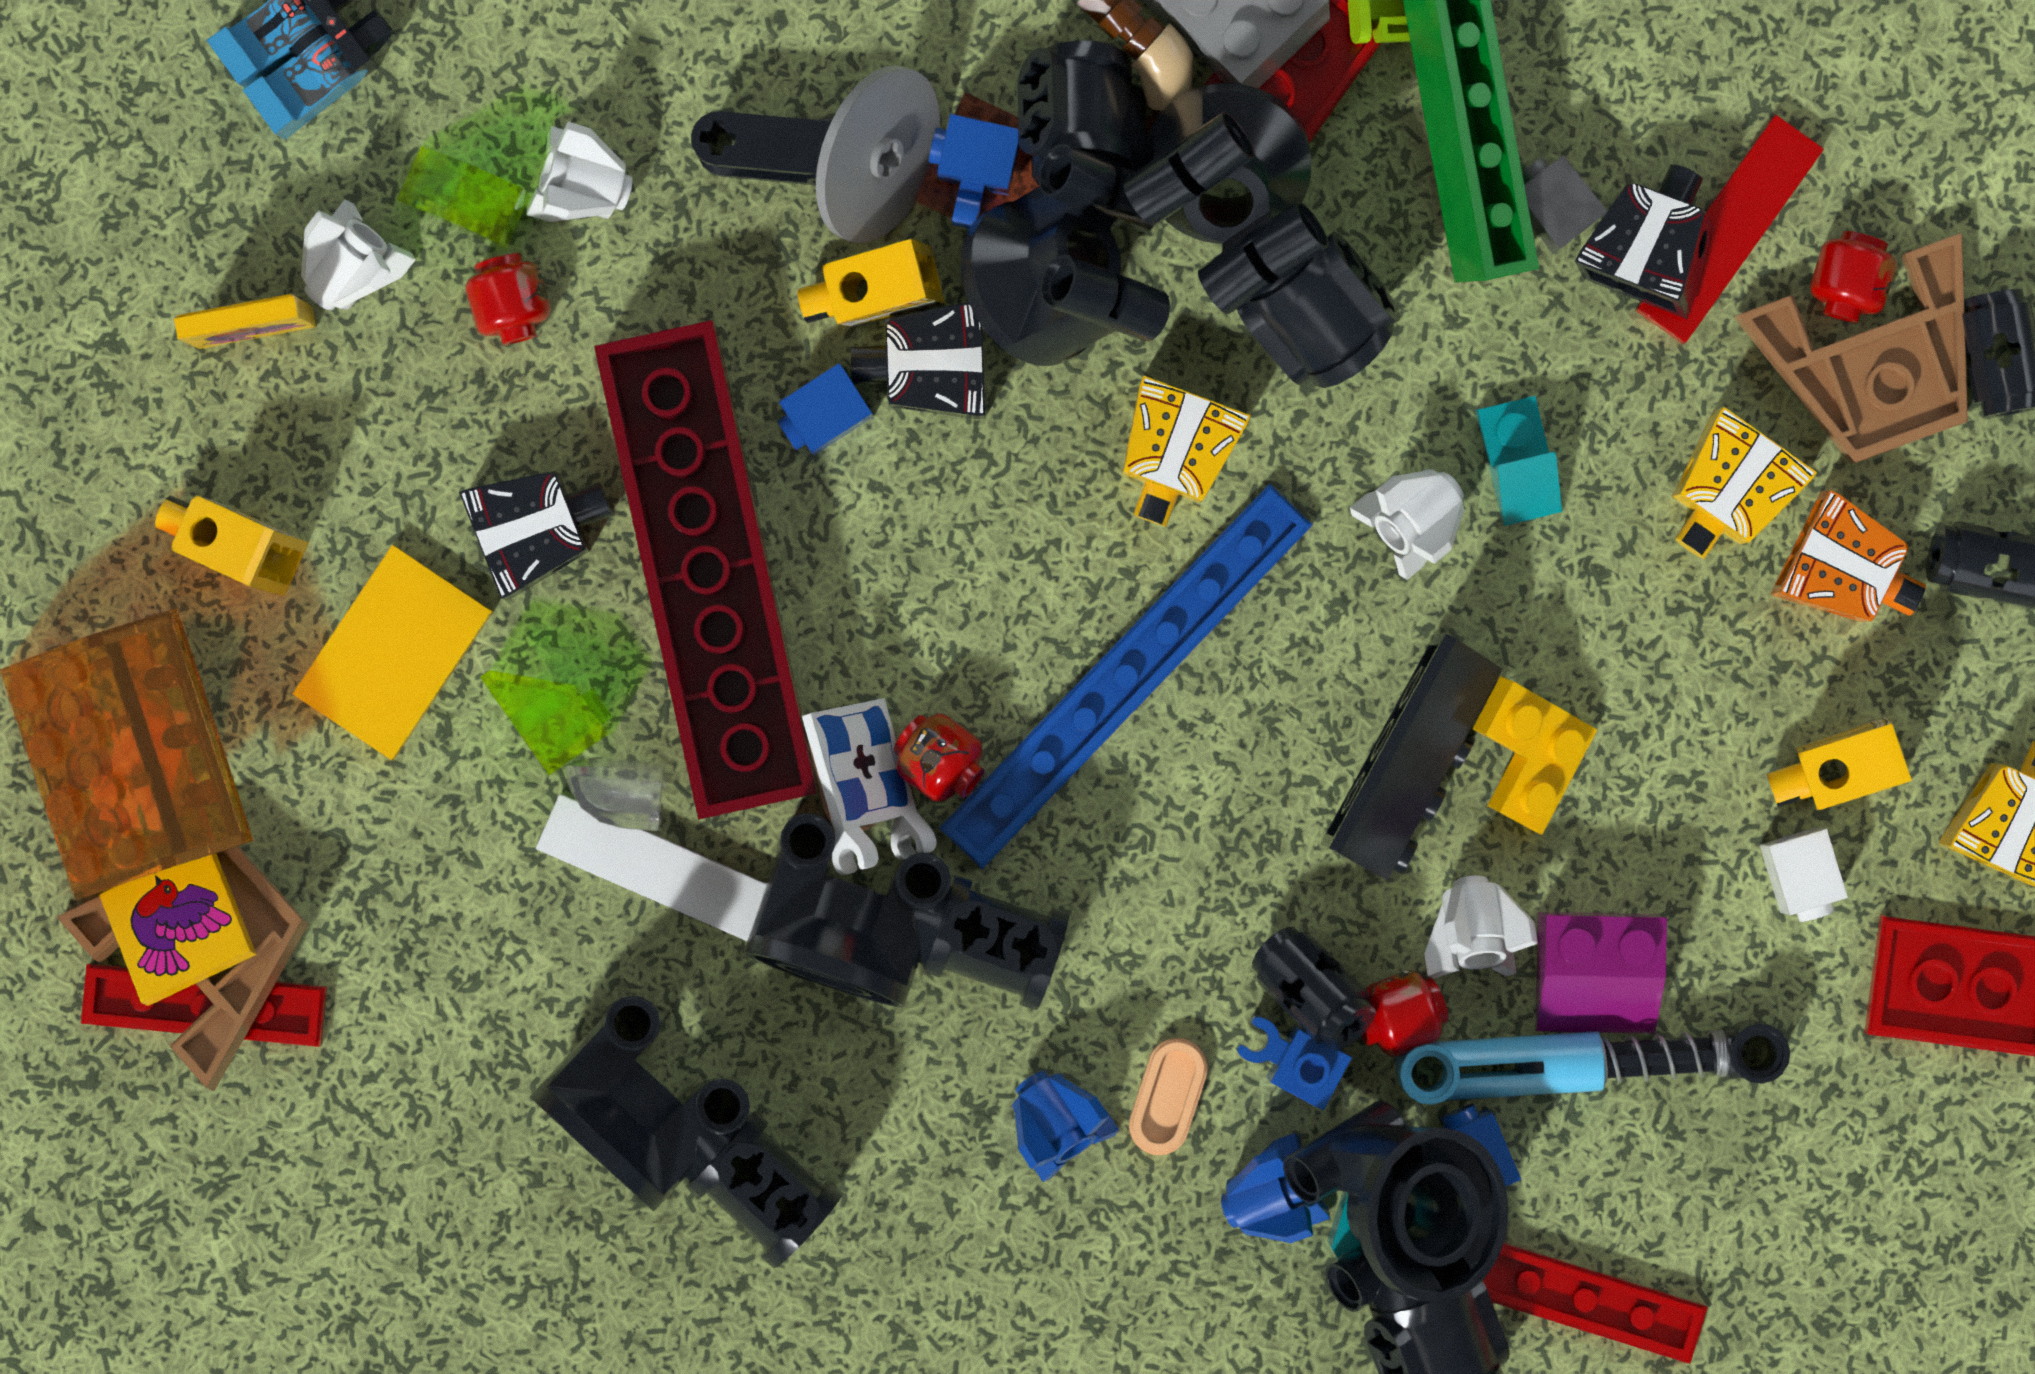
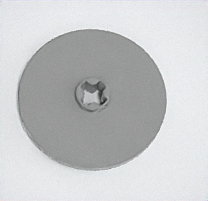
M897 65L886 66L874 71L853 88L832 119L819 155L816 173V198L822 220L836 236L854 243L875 241L892 231L915 205L934 165L929 163V155L936 127L940 128V109L936 93L928 79L919 72Z

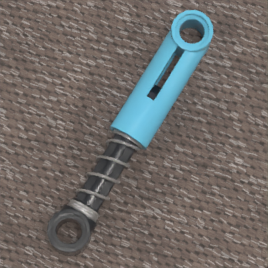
M1745 1020L1736 1023L1734 1026H1723L1720 1031L1716 1030L1714 1032L1711 1030L1704 1037H1691L1688 1033L1683 1032L1679 1038L1664 1039L1660 1034H1655L1652 1040L1637 1041L1630 1035L1624 1042H1609L1605 1037L1601 1039L1598 1031L1437 1041L1417 1046L1404 1055L1399 1056L1396 1060L1395 1074L1398 1084L1410 1098L1419 1103L1430 1105L1452 1100L1602 1091L1609 1078H1617V1081L1621 1084L1625 1077L1644 1076L1648 1082L1650 1076L1672 1075V1078L1675 1080L1677 1074L1699 1073V1076L1703 1078L1704 1072H1710L1711 1075L1717 1077L1724 1076L1727 1080L1745 1079L1749 1082L1764 1084L1774 1081L1784 1073L1789 1064L1790 1048L1788 1040L1778 1029L1761 1021ZM1763 1036L1768 1044V1055L1760 1065L1748 1067L1743 1062L1741 1055L1742 1047L1751 1037ZM1427 1056L1438 1058L1442 1066V1075L1439 1081L1427 1088L1416 1086L1412 1079V1068L1415 1063ZM1515 1063V1070L1460 1074L1459 1067Z

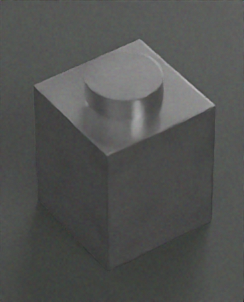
M1564 155L1551 165L1542 156L1522 172L1532 228L1552 254H1555L1608 212Z

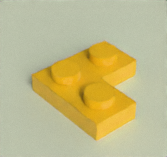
M1500 676L1473 727V730L1514 752L1487 806L1524 827L1543 835L1598 729L1516 682Z

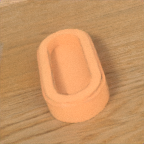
M1179 1037L1166 1039L1152 1050L1148 1058L1130 1114L1129 1130L1136 1145L1149 1154L1166 1155L1172 1153L1184 1143L1188 1135L1207 1076V1061L1202 1050L1188 1039Z

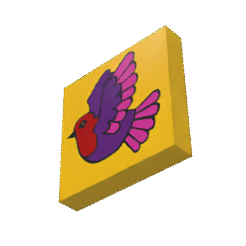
M293 294L177 315V318H174L177 339L198 349L316 327L313 306Z
M205 844L99 894L141 1003L147 1006L257 955L215 849L209 844Z

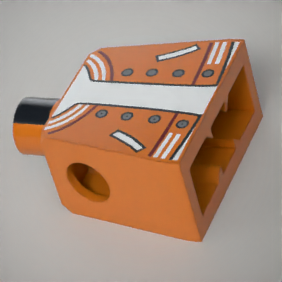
M1828 490L1819 493L1770 594L1855 621L1872 622L1882 603L1907 616H1911L1924 595L1926 584L1898 571L1909 547L1903 540L1840 494Z

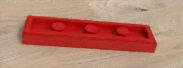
M1774 115L1706 209L1713 230L1688 318H1682L1644 302H1640L1635 311L1681 344H1685L1821 155L1824 148L1778 115Z
M95 963L86 964L81 1024L183 1033L213 1005L202 990L194 984L147 1006L141 1003L127 967ZM276 981L244 1040L315 1047L322 1046L327 986Z
M1505 1242L1492 1269L1482 1280L1492 1303L1688 1364L1691 1363L1708 1309L1706 1305Z

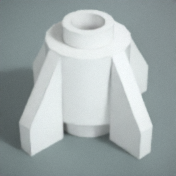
M567 122L564 130L551 126L547 134V156L541 171L539 187H536L527 206V215L547 222L592 216L608 219L614 209L622 211L629 199L633 182L632 176L625 174V161L621 160L590 128Z
M345 199L332 216L318 210L304 231L301 276L306 283L304 290L311 300L327 310H334L335 307L346 310L350 309L358 299L402 278L415 261L411 252L391 243L386 245L378 233L362 223L363 219L354 203Z
M1425 469L1421 472L1392 476L1376 491L1365 494L1350 507L1352 516L1372 528L1376 527L1382 540L1395 551L1393 555L1399 575L1408 580L1425 565L1427 560L1435 564L1452 550L1461 518L1464 514L1462 502L1464 494L1460 485L1449 474Z
M1472 875L1457 879L1453 882V887L1442 895L1443 903L1424 953L1427 975L1435 979L1459 971V965L1467 969L1492 967L1494 971L1506 977L1516 974L1513 952L1538 944L1533 919L1500 885L1488 882L1486 877Z

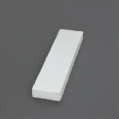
M559 794L536 846V849L745 941L748 940L767 885L763 881L564 794Z

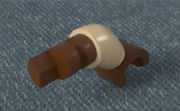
M1079 0L1076 4L1098 23V27L1112 40L1119 36L1126 42L1122 49L1135 60L1131 66L1140 75L1147 106L1154 109L1145 120L1147 137L1153 122L1165 107L1176 98L1192 90L1194 55L1187 41L1172 24L1169 23L1164 27L1153 16L1146 20L1139 14L1143 7L1136 0Z

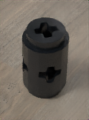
M2023 289L1995 291L1964 299L1965 313L1962 314L1965 331L1966 353L1971 356L1969 374L1974 404L1981 405L1983 418L2003 417L2034 411L2035 320L2032 303L2025 302ZM1999 333L2006 334L2010 348H2019L2021 354L2011 357V366L2008 368H1999L1996 359L1986 360L1984 355L1985 349L1994 345V335Z
M1961 521L1954 522L1952 526L1940 524L1933 535L1929 547L1926 565L1928 582L1939 584L1941 591L1974 598H1989L1998 603L2028 609L2035 606V536L2009 531L1998 532L1994 528ZM2000 554L2010 556L2009 564L2018 570V576L2016 580H2005L2002 584L1993 581L1991 576L1984 574L1987 564H1997Z
M1295 927L1283 928L1267 939L1255 954L1252 968L1258 973L1257 982L1318 1045L1324 1042L1333 1051H1340L1357 1041L1371 1025L1376 1009L1370 1004V994L1310 933L1299 932Z

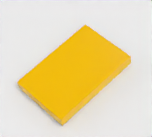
M392 545L292 694L390 760H395L494 611L395 545Z

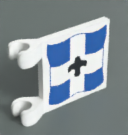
M885 698L802 716L835 831L832 862L836 872L840 875H848L857 871V865L853 857L854 853L857 856L860 869L874 867L879 859L876 846L860 827L894 819L891 848L896 858L906 860L915 854V850L911 846L912 838L916 842L918 853L932 852L937 844L935 834L931 827L917 813L909 783L897 773L896 762L898 756L893 753L897 740Z

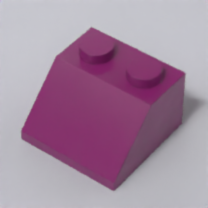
M1538 912L1535 1031H1598L1599 1033L1655 1034L1666 980L1667 917L1657 914Z

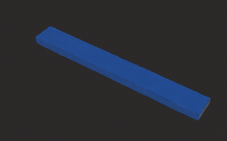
M1269 484L957 808L939 829L983 869L1313 524Z

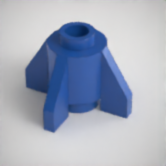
M1040 1071L1024 1080L1016 1088L1019 1097L1013 1102L1011 1107L1015 1112L1018 1150L1029 1167L1036 1171L1042 1182L1050 1180L1066 1164V1161L1083 1152L1092 1143L1096 1144L1114 1137L1120 1131L1098 1098L1066 1080L1062 1073L1049 1076L1046 1071Z
M1296 1133L1274 1140L1260 1155L1255 1156L1237 1176L1227 1180V1193L1221 1195L1222 1209L1228 1223L1233 1228L1239 1227L1245 1235L1294 1243L1313 1236L1312 1225L1330 1219L1329 1208L1322 1200L1314 1204L1302 1201L1290 1188L1283 1171L1285 1157L1302 1147L1301 1139Z

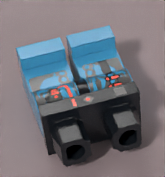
M268 0L262 7L230 29L224 27L206 41L236 82L245 88L243 89L244 93L273 133L286 140L358 84L364 77L379 68L374 59L383 54L398 38L379 11L374 9L350 27L339 11L354 0Z

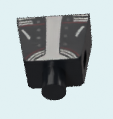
M1671 164L1658 191L1636 183L1627 184L1578 253L1575 263L1583 278L1594 284L1687 319L1692 309L1713 230L1707 211L1692 205L1703 178L1686 167Z
M969 302L886 319V346L851 347L852 383L887 382L889 407L971 419H985L982 326L974 315Z
M556 471L469 488L459 492L500 598L504 600L518 596L590 552L581 527L613 515L608 498L600 482L568 494L560 474Z

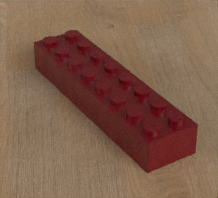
M713 320L595 345L594 349L698 820L819 793V787L802 719L803 715L717 326Z

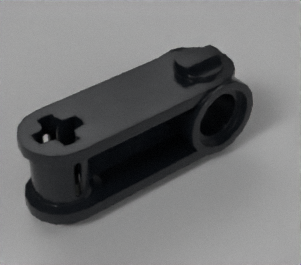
M724 111L710 112L700 117L693 126L691 144L702 166L711 174L728 178L816 186L819 155L832 119L813 120ZM726 132L734 145L724 146L722 155L715 156L710 145L707 143L717 142L719 133Z

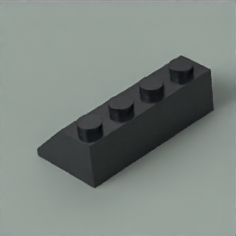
M1447 633L1433 635L1320 844L1386 880L1389 879L1393 870L1402 874L1418 846V842L1410 838L1421 818L1430 822L1440 808L1447 790L1439 785L1450 765L1459 769L1470 753L1476 738L1468 734L1477 715L1482 712L1503 668Z

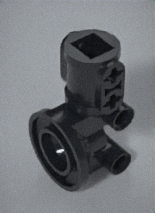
M1075 40L1057 43L1045 49L1038 48L1028 55L1022 64L1018 78V139L1022 151L1032 155V177L1039 187L1015 201L1000 204L979 216L968 229L962 244L960 261L962 282L974 315L987 334L1002 349L1017 359L1033 365L1053 366L1066 362L1085 351L1090 344L1114 331L1145 342L1153 340L1162 332L1169 317L1170 301L1169 296L1164 290L1120 275V252L1111 234V230L1120 225H1125L1141 232L1149 231L1154 227L1146 223L1138 215L1129 202L1123 188V181L1144 167L1143 153L1146 140L1145 98L1140 86L1131 83L1132 62L1127 53L1114 45L1098 41Z
M1218 83L1202 86L1181 95L1167 105L1153 122L1146 137L1143 153L1144 167L1123 181L1125 194L1132 207L1151 226H1156L1163 220H1166L1175 229L1194 239L1222 244V253L1198 269V277L1202 287L1212 302L1225 314H1230L1237 309L1240 318L1251 334L1294 383L1302 385L1310 380L1317 387L1327 388L1338 385L1355 376L1368 366L1384 349L1392 336L1395 323L1400 320V315L1389 292L1350 244L1337 232H1332L1326 236L1318 219L1302 203L1311 179V150L1307 134L1297 116L1286 104L1272 94L1249 85L1236 83ZM1225 178L1241 181L1250 190V192L1233 198H1219L1204 193Z
M804 813L794 816L786 823L780 834L776 858L743 952L746 956L787 974L852 996L894 1007L903 1008L905 1006L918 964H920L923 968L922 972L940 978L944 969L1020 995V1005L1034 1010L1039 1008L1063 944L1070 916L1069 913L1055 908H1051L1048 915L1032 911L971 890L972 880L954 875L951 882L949 868L944 861L934 854L923 852L911 855L902 862L891 879L888 893L885 896L868 888L825 875L834 850L835 836L832 827L824 818L817 814ZM797 834H809L819 842L821 854L811 859L800 858L791 850L789 840ZM911 872H922L927 875L933 883V896L924 899L912 895L906 887V875ZM971 914V922L974 923L972 933L980 936V938H976L963 951V944L961 943L962 933L954 928H958ZM999 929L1006 931V933L1003 936H1001L995 944L993 949V956L986 954L985 952L992 948L994 943L996 942L998 938ZM1029 935V952L1036 955L1037 958L1032 959L1029 964H1025L1020 970V952L1012 949V947H1015L1020 940L1025 939Z
M628 996L615 1000L607 1006L602 1014V1019L529 1097L653 1212L686 1177L687 1184L685 1187L698 1199L707 1194L765 1248L761 1253V1257L771 1267H778L824 1221L843 1196V1191L831 1180L823 1185L818 1182L764 1131L768 1122L756 1111L749 1114L750 1102L748 1094L741 1085L733 1080L720 1078L704 1080L695 1086L692 1093L681 1103L635 1061L659 1033L660 1018L658 1011L650 1001L643 997ZM625 1006L635 1007L641 1011L645 1018V1030L634 1041L624 1040L615 1030V1016ZM722 1088L731 1096L733 1108L728 1118L722 1122L714 1123L705 1114L704 1103L709 1093L715 1089ZM735 1156L746 1160L751 1156L754 1158L749 1165L754 1176L749 1182L740 1178L733 1182L731 1181L736 1171L730 1163ZM773 1174L781 1181L771 1183L773 1180ZM758 1196L756 1206L748 1198ZM781 1197L789 1201L798 1199L793 1205V1209L798 1216L792 1223L783 1218L776 1222L781 1212L775 1204Z
M1379 1100L1285 1157L1283 1161L1285 1178L1290 1188L1302 1201L1314 1204L1334 1191L1348 1193L1347 1219L1352 1233L1361 1245L1330 1263L1326 1268L1325 1277L1332 1295L1345 1309L1356 1312L1369 1305L1373 1318L1364 1325V1335L1379 1374H1504L1501 1366L1509 1360L1510 1350L1491 1298L1482 1280L1495 1264L1505 1240L1508 1224V1198L1498 1165L1482 1144L1473 1137L1454 1129L1406 1126L1402 1116L1392 1105Z

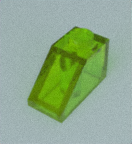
M421 146L397 197V201L506 250L530 195L524 188L485 170Z
M489 670L480 676L485 686L549 776L555 775L613 734L606 722L614 716L594 688L584 693L577 684L496 670Z

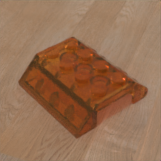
M178 609L169 610L82 637L0 669V680L6 698L9 701L13 719L16 720L22 738L21 744L25 756L27 755L28 765L43 811L48 819L47 823L50 832L54 836L60 854L59 860L62 869L65 871L66 881L73 902L101 894L114 887L172 867L212 856L254 841Z

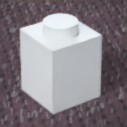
M1814 827L1759 844L1780 913L1787 915L1797 914L1799 922L1809 921L1833 913L1832 903L1848 898L1826 828Z

